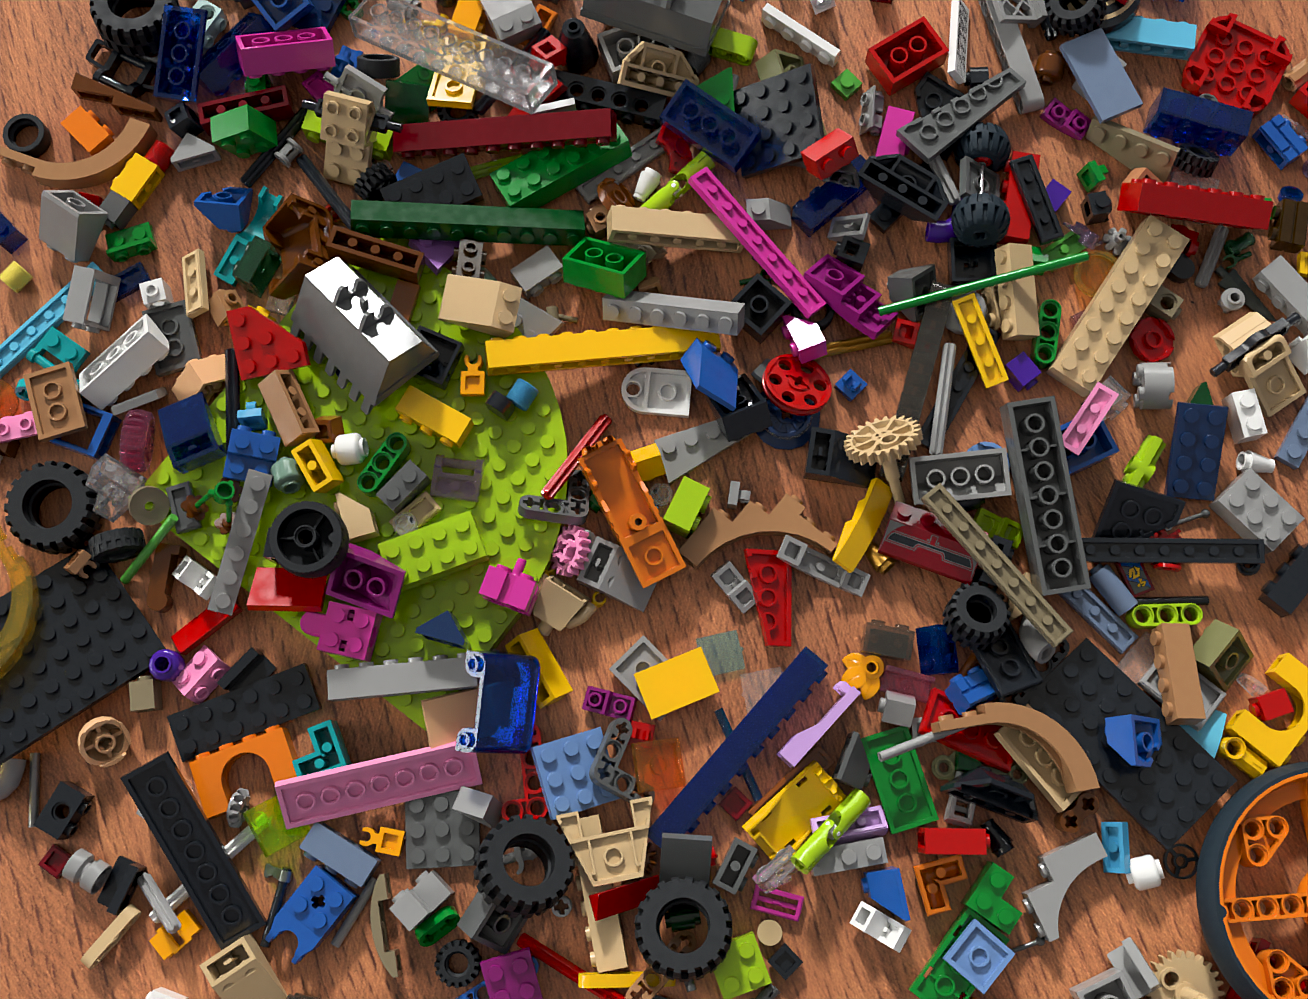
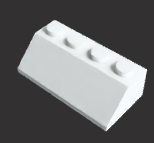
M145 314L79 373V393L100 410H103L107 405L112 406L117 401L118 395L123 391L130 390L137 378L148 374L156 361H162L168 355L170 350L168 340L150 316Z

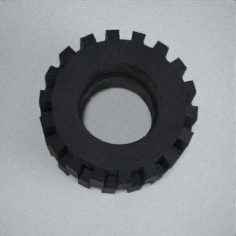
M1045 0L1046 11L1053 29L1056 32L1060 31L1062 36L1069 34V37L1073 38L1075 34H1079L1080 37L1086 31H1094L1093 27H1098L1101 24L1100 19H1104L1107 8L1106 0H1087L1086 4L1080 9L1069 11L1065 10V7L1073 0Z
M972 582L971 585L967 583L955 591L945 606L942 615L945 617L942 621L943 626H947L945 631L947 635L951 634L953 636L952 640L955 643L959 641L961 647L969 646L970 650H976L977 647L980 650H984L987 646L991 647L1001 637L1009 626L1011 611H1008L1010 607L1008 602L1003 601L1005 597L1002 594L996 593L997 589L994 587L992 589L988 588V584L982 583L979 586L978 582ZM967 609L981 614L986 623H980L972 619Z

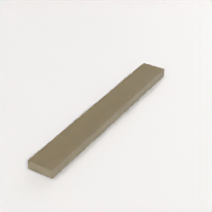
M941 483L937 484L920 499L1053 648L1074 632Z

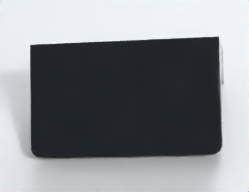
M251 647L217 684L224 690L231 692L270 677L277 667L261 651Z
M119 856L97 902L108 907L107 912L119 915L129 905L138 886L137 878L145 872L147 867L124 856Z

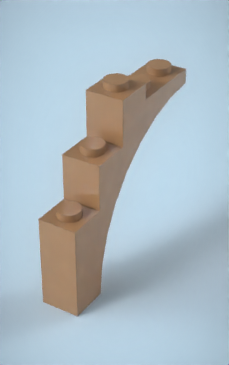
M786 493L769 515L766 513L767 509L759 502L754 504L752 501L747 503L733 522L730 521L731 516L724 510L720 509L718 511L713 508L679 549L682 559L697 570L711 555L723 547L741 539L756 536L785 537V535H789L797 540L813 545L827 555L833 552L837 544L834 542L835 538L826 531L823 533L815 527L816 523L806 516L804 518L801 517L805 510L802 500L795 495L790 496Z

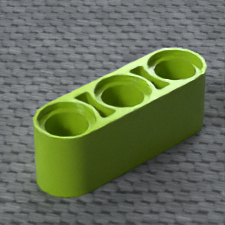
M720 27L708 53L716 58L749 66L752 63L758 42L751 36Z
M1193 603L1143 604L1131 608L1125 615L1126 623L1133 629H1154L1161 623H1181L1193 626L1201 622L1203 618L1202 609ZM1185 610H1187V611H1189V612L1191 613V616H1192L1191 621H1188V620L1185 618V616H1184V611H1185ZM1137 611L1141 612L1144 617L1142 623L1136 619L1135 614ZM1160 611H1164L1167 614V622L1160 618Z

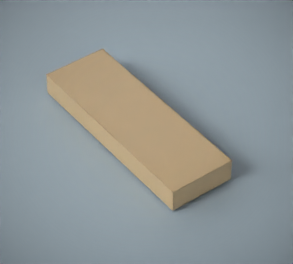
M196 249L182 257L186 316L192 319L209 310L204 251Z

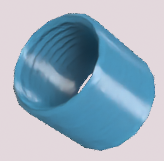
M517 378L512 389H510L505 397L517 408L527 411L539 391L523 379Z

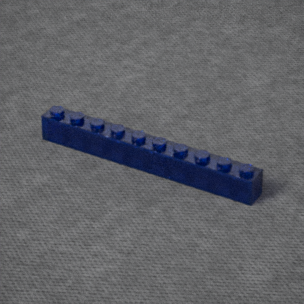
M804 647L649 828L648 837L661 848L662 833L685 834L687 831L690 834L693 833L700 824L697 819L704 812L708 815L716 806L713 800L719 793L724 796L733 786L730 783L731 779L735 775L740 777L749 767L746 764L751 756L755 759L765 748L762 743L768 737L772 740L780 731L778 724L783 718L788 721L797 711L794 708L795 704L799 700L804 702L812 693L809 688L813 683L817 682L820 684L828 673L825 669L828 667V664L808 647Z

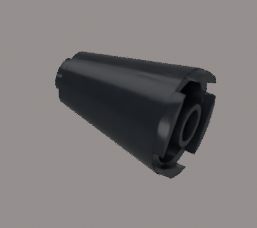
M577 18L566 20L563 23L558 39L567 47L566 65L562 66L560 64L559 66L564 72L584 75L597 64L599 58L598 47L581 20Z

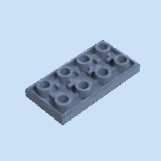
M1102 27L1060 45L1059 49L1100 124L1138 109L1143 105L1140 96Z

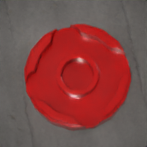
M1147 317L1138 321L1129 335L1130 347L1134 355L1141 361L1160 362L1168 358L1174 350L1173 341H1175V335L1171 326L1160 318Z

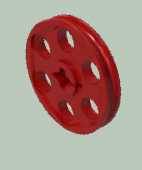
M792 354L779 355L768 363L762 375V387L768 399L775 406L790 414L800 416L815 414L824 408L831 396L832 385L830 378L825 370L813 360L801 364L798 356L794 357ZM779 364L787 365L790 370L781 369ZM801 367L808 368L811 373H805ZM769 378L777 379L780 384L771 383ZM814 384L821 385L824 391L817 390ZM782 396H789L793 402H786ZM804 399H811L815 405L807 404Z

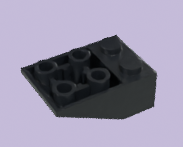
M812 427L809 434L803 479L868 489L871 480L875 478L877 462L870 466L869 462L861 465L860 462L854 463L853 460H849L845 452L844 441L847 440L846 436L850 434L837 430Z

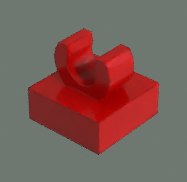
M632 720L633 730L627 745L651 750L656 725Z

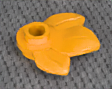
M851 653L845 656L842 661L848 670L843 674L841 681L847 682L856 689L860 688L864 700L872 698L880 689L879 677L884 673V662L875 655L865 657L860 653ZM870 663H874L876 665V670L874 672H870L868 670V665Z

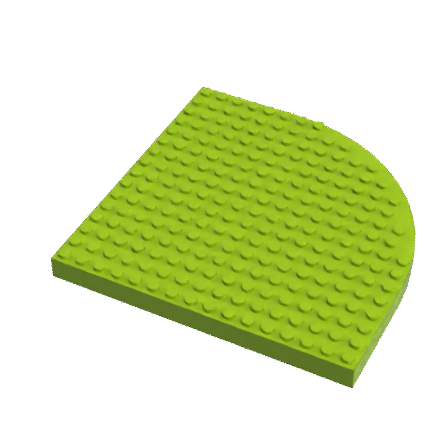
M377 238L410 248L408 246L409 240L407 239ZM348 264L354 267L390 303L397 283L396 278ZM425 264L418 284L421 290L410 324L416 330L421 325L463 343L465 350L445 390L412 377L377 406H374L370 414L366 415L361 410L364 400L363 394L354 402L349 397L352 383L348 382L346 388L341 389L337 385L338 376L336 373L333 376H329L325 372L328 358L325 356L321 364H318L313 359L317 347L315 344L308 351L311 366L293 370L314 419L321 416H342L344 433H358L362 438H366L369 454L360 464L343 466L339 464L337 459L332 457L331 445L334 443H324L345 480L327 493L313 492L305 478V482L299 491L286 494L277 490L272 480V486L268 490L241 582V586L250 593L257 567L283 568L281 565H276L263 557L268 528L272 527L274 519L277 518V515L283 509L297 502L313 501L324 504L335 511L334 502H337L335 496L337 493H341L364 505L374 513L380 536L354 543V545L371 550L381 556L378 544L400 536L389 523L396 514L378 496H366L358 488L357 479L385 439L391 433H402L410 442L411 451L397 472L411 460L432 481L416 498L427 491L442 509L441 512L421 528L470 510L475 517L490 560L402 592L394 618L384 615L382 617L371 658L374 666L383 665L384 660L397 659L398 663H407L408 658L423 657V661L433 660L432 656L447 655L449 659L457 658L458 653L470 652L472 656L479 658L480 670L485 664L489 653L499 646L522 616L521 613L484 600L478 593L489 565L496 567L497 564L510 568L512 572L517 559L522 558L527 561L523 573L534 577L538 585L543 574L552 563V551L555 549L557 538L560 532L562 533V528L564 527L562 523L527 519L518 513L520 498L525 495L543 497L541 490L569 456L564 422L552 384L545 371L497 376L487 375L484 351L485 341L496 338V336L438 320L447 275L451 274V271L444 266L436 276ZM296 304L279 323L289 333L293 325L291 316ZM515 326L514 333L506 339H513L516 336H523V334ZM302 331L301 335L299 336V338H300L301 340L304 339V335H305V333H304L303 331ZM466 355H469L471 364L477 363L478 355H481L483 359V366L479 371H485L486 373L485 396L462 397L460 394L461 371H468L464 363ZM260 377L248 381H241L240 378V410L246 409V402L256 401L257 408H262L268 420V429L264 430L276 432V437L281 438L258 386L265 378ZM517 378L523 379L539 391L527 411H523L515 406V411L508 421H505L487 408L485 402L494 390L507 396ZM409 385L472 419L474 426L461 448L454 445L450 448L439 441L440 437L434 434L430 437L419 430L420 426L414 423L408 425L399 419L400 415L395 408ZM225 388L143 486L157 487L167 495V487L190 481L195 497L197 495L205 496L209 489H215L217 483L222 479L226 461ZM262 430L252 431V432H255V433H260V434H262ZM281 439L277 460L282 457L295 459L291 450L297 446L285 447ZM397 441L394 444L393 449H401L404 445V442ZM382 461L379 465V469H386L389 466L390 461ZM569 479L554 499L567 500ZM368 480L365 484V489L373 488L375 480ZM240 481L239 486L243 487L245 482ZM211 497L205 502V505L209 507V511L205 513V518L201 520L202 528L178 534L174 525L171 531L216 567L220 568L229 533L226 535L221 534L220 529L215 528L214 521L220 518L221 513H226V505L218 504ZM239 501L233 503L232 512H236ZM153 502L145 504V509L153 507ZM171 508L169 509V512H168V515L166 516V518H165L163 521H161L160 523L163 524L164 521L168 518V516H169L170 514H172ZM548 508V511L550 512H559L555 508ZM326 594L322 612L319 613L326 614L329 601L358 608L362 607ZM448 610L459 622L471 644V649L468 651L422 638L415 633L416 628ZM274 611L310 641L318 645L319 637L308 635L301 630L300 620L306 612ZM327 653L338 663L349 664V668L359 667V663L364 662ZM462 690L383 698L426 731L421 700Z

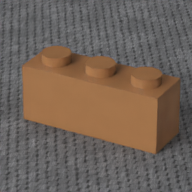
M274 370L258 384L285 447L299 446L320 432L293 370Z

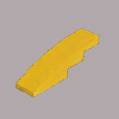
M878 477L871 480L865 498L858 501L852 520L845 523L832 559L849 573L854 571L866 552L892 497L890 487Z

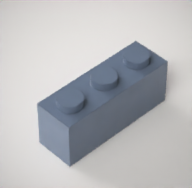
M322 821L313 824L299 848L305 851L303 853L305 857L314 862L317 859L325 864L324 869L334 875L340 873L346 877L344 881L354 888L366 886L382 859Z

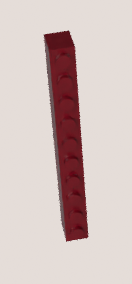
M611 108L403 124L402 133L393 131V152L404 160H413L415 156L436 158V155L440 154L446 157L457 156V153L478 155V152L486 151L489 154H498L500 150L521 152L523 148H530L533 151L543 150V147L564 149L565 145L583 148L587 147V144L596 143L598 146H608L610 142H617V114Z

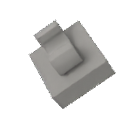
M731 481L728 509L736 510L737 502L747 504L750 501L751 491L739 490L740 482Z

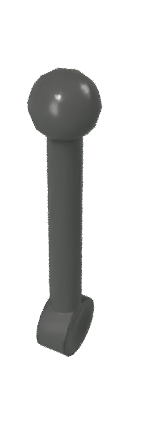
M1203 509L1201 513L1180 519L1177 525L1201 517L1208 518L1210 511ZM1172 527L1169 528V529L1165 528L1164 530H1165V531H1170V530L1172 529Z
M1038 936L1034 941L1017 946L1011 950L1016 953L1036 945L1043 946L1045 939Z

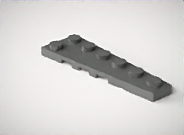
M1010 67L984 81L983 84L973 87L960 98L955 97L950 100L949 104L941 108L937 107L929 115L923 118L919 117L899 128L896 136L928 164L960 139L971 127H975L977 123L984 120L1023 89L1026 80Z

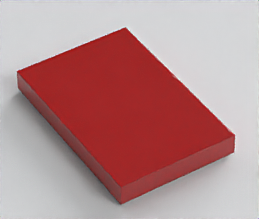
M257 567L246 604L247 609L250 611L322 612L330 574L318 578H303L293 575L284 568Z

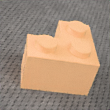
M213 354L207 358L192 359L186 363L183 372L171 389L185 411L205 407L214 393L223 391L225 388V354Z

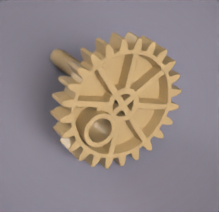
M894 415L891 419L885 416L883 420L876 418L873 423L867 421L866 426H857L858 430H852L851 435H847V440L844 441L845 452L849 460H853L854 463L860 462L861 465L869 462L870 466L875 462L882 465L886 480L889 481L894 503L896 501L905 503L896 459L900 460L903 455H910L909 450H917L916 446L921 445L920 440H923V434L920 424H918L917 420L913 421L912 417L906 419L905 416L897 419L896 415Z
M1177 949L1175 955L1174 952L1168 950L1167 958L1160 954L1158 955L1160 963L1157 964L1150 961L1153 967L1152 971L1162 987L1146 995V999H1219V996L1225 995V992L1218 990V987L1224 984L1223 981L1215 979L1219 972L1214 969L1210 970L1213 964L1208 961L1204 962V957L1197 954L1195 956L1194 952L1188 950L1185 954L1180 949ZM1170 972L1171 979L1168 983H1165L1164 977Z

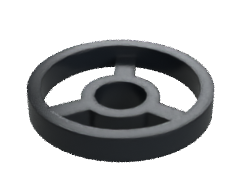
M1177 843L1169 850H1165L1163 865L1169 875L1177 879H1188L1196 874L1199 857L1192 847ZM1177 846L1186 847L1192 852L1194 857L1187 858L1184 854L1176 853L1173 848ZM1169 852L1172 855L1171 863L1175 867L1174 874L1170 871L1167 865V856ZM1179 856L1183 858L1181 866H1178L1176 863V859ZM1195 861V867L1190 874L1182 877L1179 876L1180 870L1186 868L1188 862Z

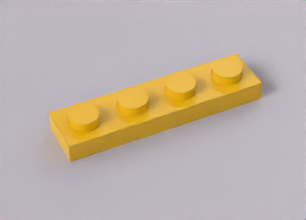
M975 293L952 301L953 308L985 388L987 389L1008 381L1009 378Z

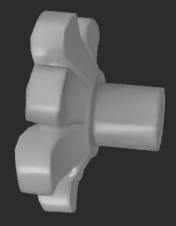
M1111 228L1108 230V234H1105L1102 238V242L1107 243L1104 249L1107 252L1113 250V256H1119L1130 241L1131 236H1126L1127 230L1125 228H1120L1118 232L1116 228Z

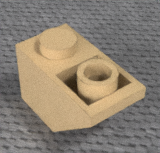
M341 493L335 494L337 502H334V508L347 527L350 543L354 544L380 536L375 515L369 508Z

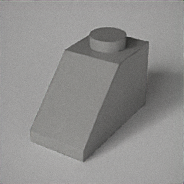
M770 198L746 199L745 211L762 230L791 229L789 205Z

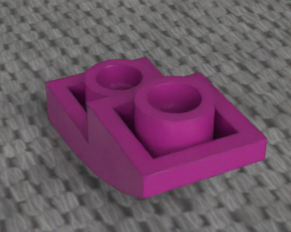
M1055 97L1039 116L1055 129L1077 140L1083 138L1091 124V120L1077 108L1071 111Z
M588 686L582 709L616 719L625 718L632 722L638 699Z

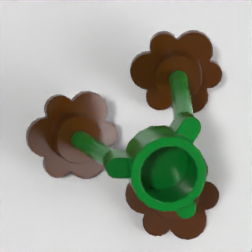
M222 478L215 486V489H209L205 496L197 495L194 497L193 495H188L186 500L181 503V509L186 512L187 518L192 519L194 517V519L201 521L205 518V513L209 511V507L205 505V502L212 497L218 504L226 505V513L220 514V518L214 521V526L220 529L221 534H230L236 512H232V505L239 501V494L242 493L243 487L239 486L240 481Z

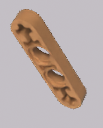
M687 930L680 931L668 943L667 947L677 952L676 950L680 946L681 940L688 939L690 941L688 946H685L680 953H691L697 945L696 936ZM649 965L628 989L624 999H632L631 994L637 996L642 988L646 992L642 995L641 999H653L670 979H667L662 974L659 975ZM655 974L659 978V985L655 987L648 985L646 976Z

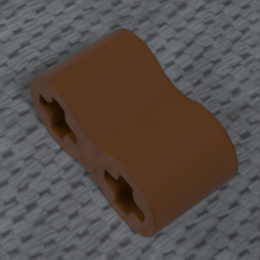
M1081 793L1067 809L1055 815V827L1064 833H1076L1079 831L1084 819L1098 811L1100 805L1098 798L1092 793ZM1087 799L1088 801L1086 805L1088 808H1082V806L1084 805L1082 800ZM1065 817H1071L1069 821L1071 826H1065L1067 823Z

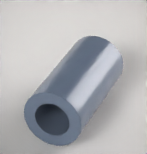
M1099 563L1089 571L1091 574L1089 576L1090 582L1118 617L1138 603L1108 564L1102 566Z

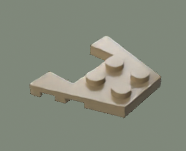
M652 796L629 801L634 827L583 837L578 811L556 815L557 822L593 887L643 877Z

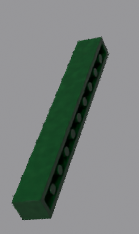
M351 200V231L374 238L460 241L461 238L490 243L576 246L585 235L584 211Z

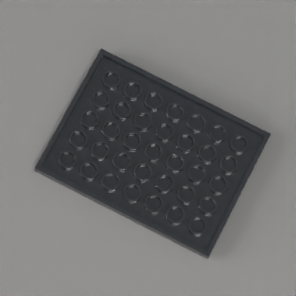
M89 544L81 548V550H85L91 555ZM76 552L0 597V765L147 672L152 655L159 650L166 649L108 563L100 564L95 562L97 565L96 569L91 568L89 565L84 566L83 571L89 577L82 578L78 573L76 575L70 574L63 568L75 555Z

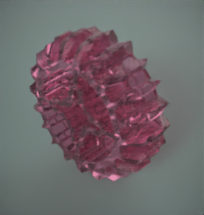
M136 409L129 410L125 415L119 444L120 465L125 471L132 473L146 472L150 466L155 446L156 430L155 418L152 412Z

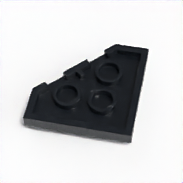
M926 72L914 90L918 113L921 118L929 115L935 108H941L949 104L953 98H960L965 95L929 72ZM955 143L940 154L941 159L948 160L953 153Z
M1114 479L1091 538L1152 537L1156 532L1177 525L1186 502Z

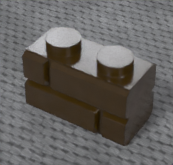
M1287 198L1282 199L1272 209L1271 219H1274V222L1268 232V240H1271V249L1295 254L1305 247L1308 227V202H1297Z

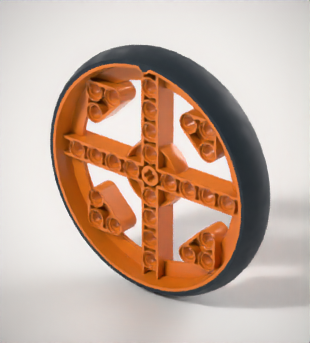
M1308 761L1288 764L1267 771L1239 789L1215 816L1200 851L1196 874V903L1200 925L1214 961L1241 999H1308V971L1282 950L1264 949L1257 953L1256 956L1241 926V922L1302 917L1308 926V873L1301 879L1297 893L1236 898L1235 890L1239 863L1246 868L1265 866L1288 835V822L1281 816H1269L1276 810L1299 800L1308 843ZM1270 822H1271V823L1274 825V827H1275V833H1274V834H1273V833L1271 832V830H1270V827H1269ZM1246 824L1251 829L1250 836L1245 831ZM1251 850H1253L1256 855L1255 861H1252V859L1250 858ZM1286 900L1290 904L1289 912L1285 909ZM1261 902H1263V904L1266 907V911L1264 914L1260 911ZM1236 904L1241 908L1240 916L1235 913ZM1272 955L1276 960L1274 967L1270 964V957ZM1302 980L1306 985V989L1304 992H1302L1300 988V983ZM1277 982L1281 987L1280 994H1277L1275 991Z

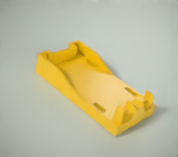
M813 760L752 816L742 828L769 859L779 867L799 848L812 831L810 819L829 815L847 796L820 764ZM805 776L807 779L801 781V784L797 786L796 784Z

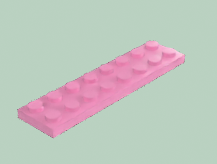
M469 737L432 749L430 747L277 781L275 782V790L287 830L461 789V786L471 787L483 783L473 737Z

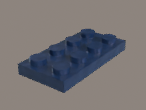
M1188 402L1177 403L1164 489L1165 495L1214 501L1229 407Z

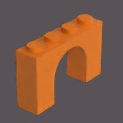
M279 725L265 729V734L260 736L256 734L243 737V742L234 745L232 742L219 747L218 752L213 754L210 751L195 756L196 760L189 762L199 798L208 819H215L227 814L228 804L232 797L229 786V772L233 764L244 755L254 753L262 757L270 769L274 785L277 781L297 777L292 761L298 759L288 728H280Z

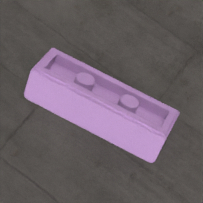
M882 806L867 808L834 845L886 835L888 825ZM829 815L810 819L812 834L825 822Z

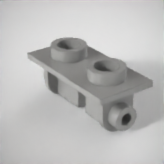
M874 85L863 93L860 100L862 108L859 118V135L861 136L867 131L872 136H878L879 132L882 131L883 116L875 113L881 114L883 112L884 95H882L881 91H876V86Z

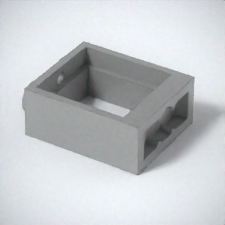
M74 265L63 320L72 322L71 327L99 334L100 330L110 331L121 278L96 269ZM94 281H95L96 284H95V288H94V293H93V298H92L91 307H90V311H89V316H88V320H86V318H87V313H88V309H89V304H90V300H91L92 290H93V286H94Z

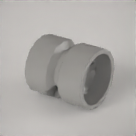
M80 848L67 861L62 871V876L74 884L80 882V888L92 895L98 892L105 884L112 871V866L101 859L95 861L93 854Z

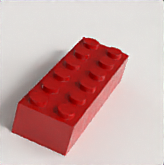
M1147 178L1132 179L1131 183H1122L1117 211L1144 215L1151 214L1157 217L1223 225L1240 229L1268 230L1274 203L1273 201L1264 200L1265 196L1243 195L1244 193L1235 191L1222 192V189H1203L1195 185L1183 186L1175 182L1163 183Z

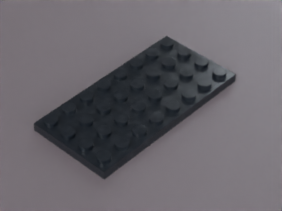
M1088 638L1079 644L1043 680L1044 682L1038 685L1020 704L1023 706L1029 704L1033 709L1052 718L1076 739L1090 760L1099 785L1166 851L1237 781L1181 726L1166 725L1162 708ZM1132 714L1160 720L1162 745L1159 751L1153 752L1151 757L1154 761L1151 767L1131 766L1107 743L1105 718Z

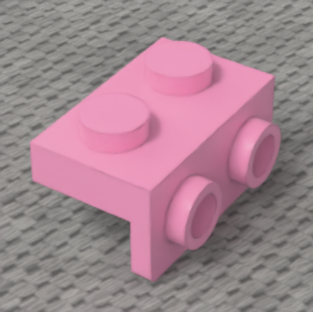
M32 411L0 419V443L37 435Z
M204 645L186 664L185 670H182L172 683L186 698L196 704H200L218 686L217 682L231 667L223 662L211 648Z

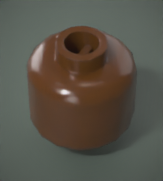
M1047 50L1045 53L1040 54L1034 69L1039 83L1044 86H1052L1053 83L1060 82L1066 68V60L1062 53L1056 50Z

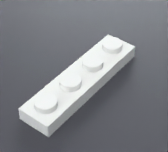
M769 3L762 9L761 21L767 28L776 30L784 39L793 41L804 52L813 54L825 65L828 64L834 67L838 62L840 54L838 48Z

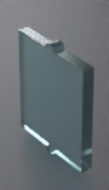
M737 630L696 639L697 648H702L713 676L745 669L742 655L743 647H740Z

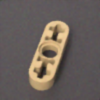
M133 904L127 906L88 949L80 961L89 970L97 966L138 920L142 912Z

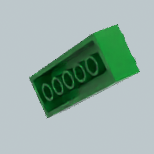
M617 124V142H610L608 146H598L596 143L587 144V147L583 148L574 147V145H565L564 149L543 147V150L540 151L531 150L489 175L496 192L506 207L540 208L630 158L632 152L629 139Z

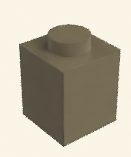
M152 676L137 677V681L129 682L131 712L142 713L163 710L161 681L153 679Z

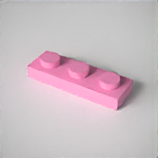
M1097 382L1062 435L1065 449L1079 456L1119 396L1118 393Z

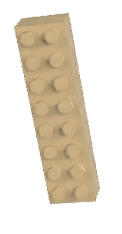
M1151 214L1143 220L1045 373L1080 396H1088L1105 374L1190 239Z

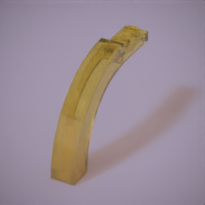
M1 526L0 559L10 579L12 600L7 621L0 632V679L14 667L29 645L36 627L39 611V593L32 568L23 555L18 556L12 545L9 547L6 545L4 540L8 537Z

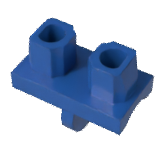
M342 45L339 54L335 56L336 66L332 68L331 74L337 78L341 77L345 66L348 64L357 69V57L364 55L363 51H356Z

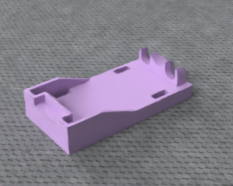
M839 681L835 684L833 689L842 697L816 725L792 736L776 754L790 768L795 767L861 692L854 686L851 687L845 681Z

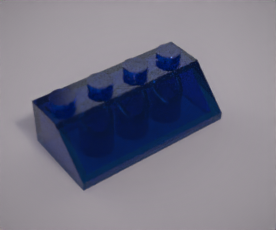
M164 5L153 92L154 97L169 102L179 103L183 101L185 104L196 103L208 15L207 10Z
M248 12L186 72L211 95L221 96L229 90L230 87L228 85L234 79L237 81L244 75L239 63L235 36L276 31L261 14Z

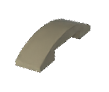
M389 873L379 875L373 890L370 921L377 953L387 971L394 978L399 977L403 973L399 949L389 950L383 900L392 898Z

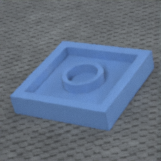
M973 919L942 959L977 990L985 994L1014 957L1015 953L981 923Z

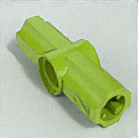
M1149 434L1145 437L1136 455L1126 465L1123 472L1125 475L1121 481L1143 487L1150 480L1156 470L1155 464L1166 446L1161 438Z

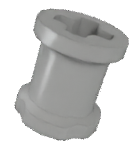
M288 138L283 148L279 152L276 151L274 155L283 165L290 168L291 162L299 154H303L304 150L297 142Z

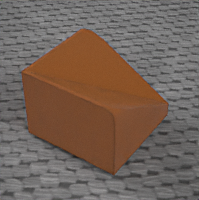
M321 416L315 419L320 430L315 439L322 440L323 443H334L337 436L345 434L342 416Z

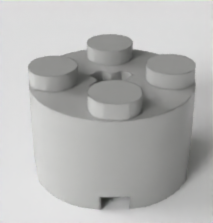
M1171 362L1137 364L1136 372L1132 373V385L1137 386V394L1133 395L1134 408H1139L1140 410L1171 409L1173 400H1169V395L1174 393L1175 390L1174 369L1170 367Z

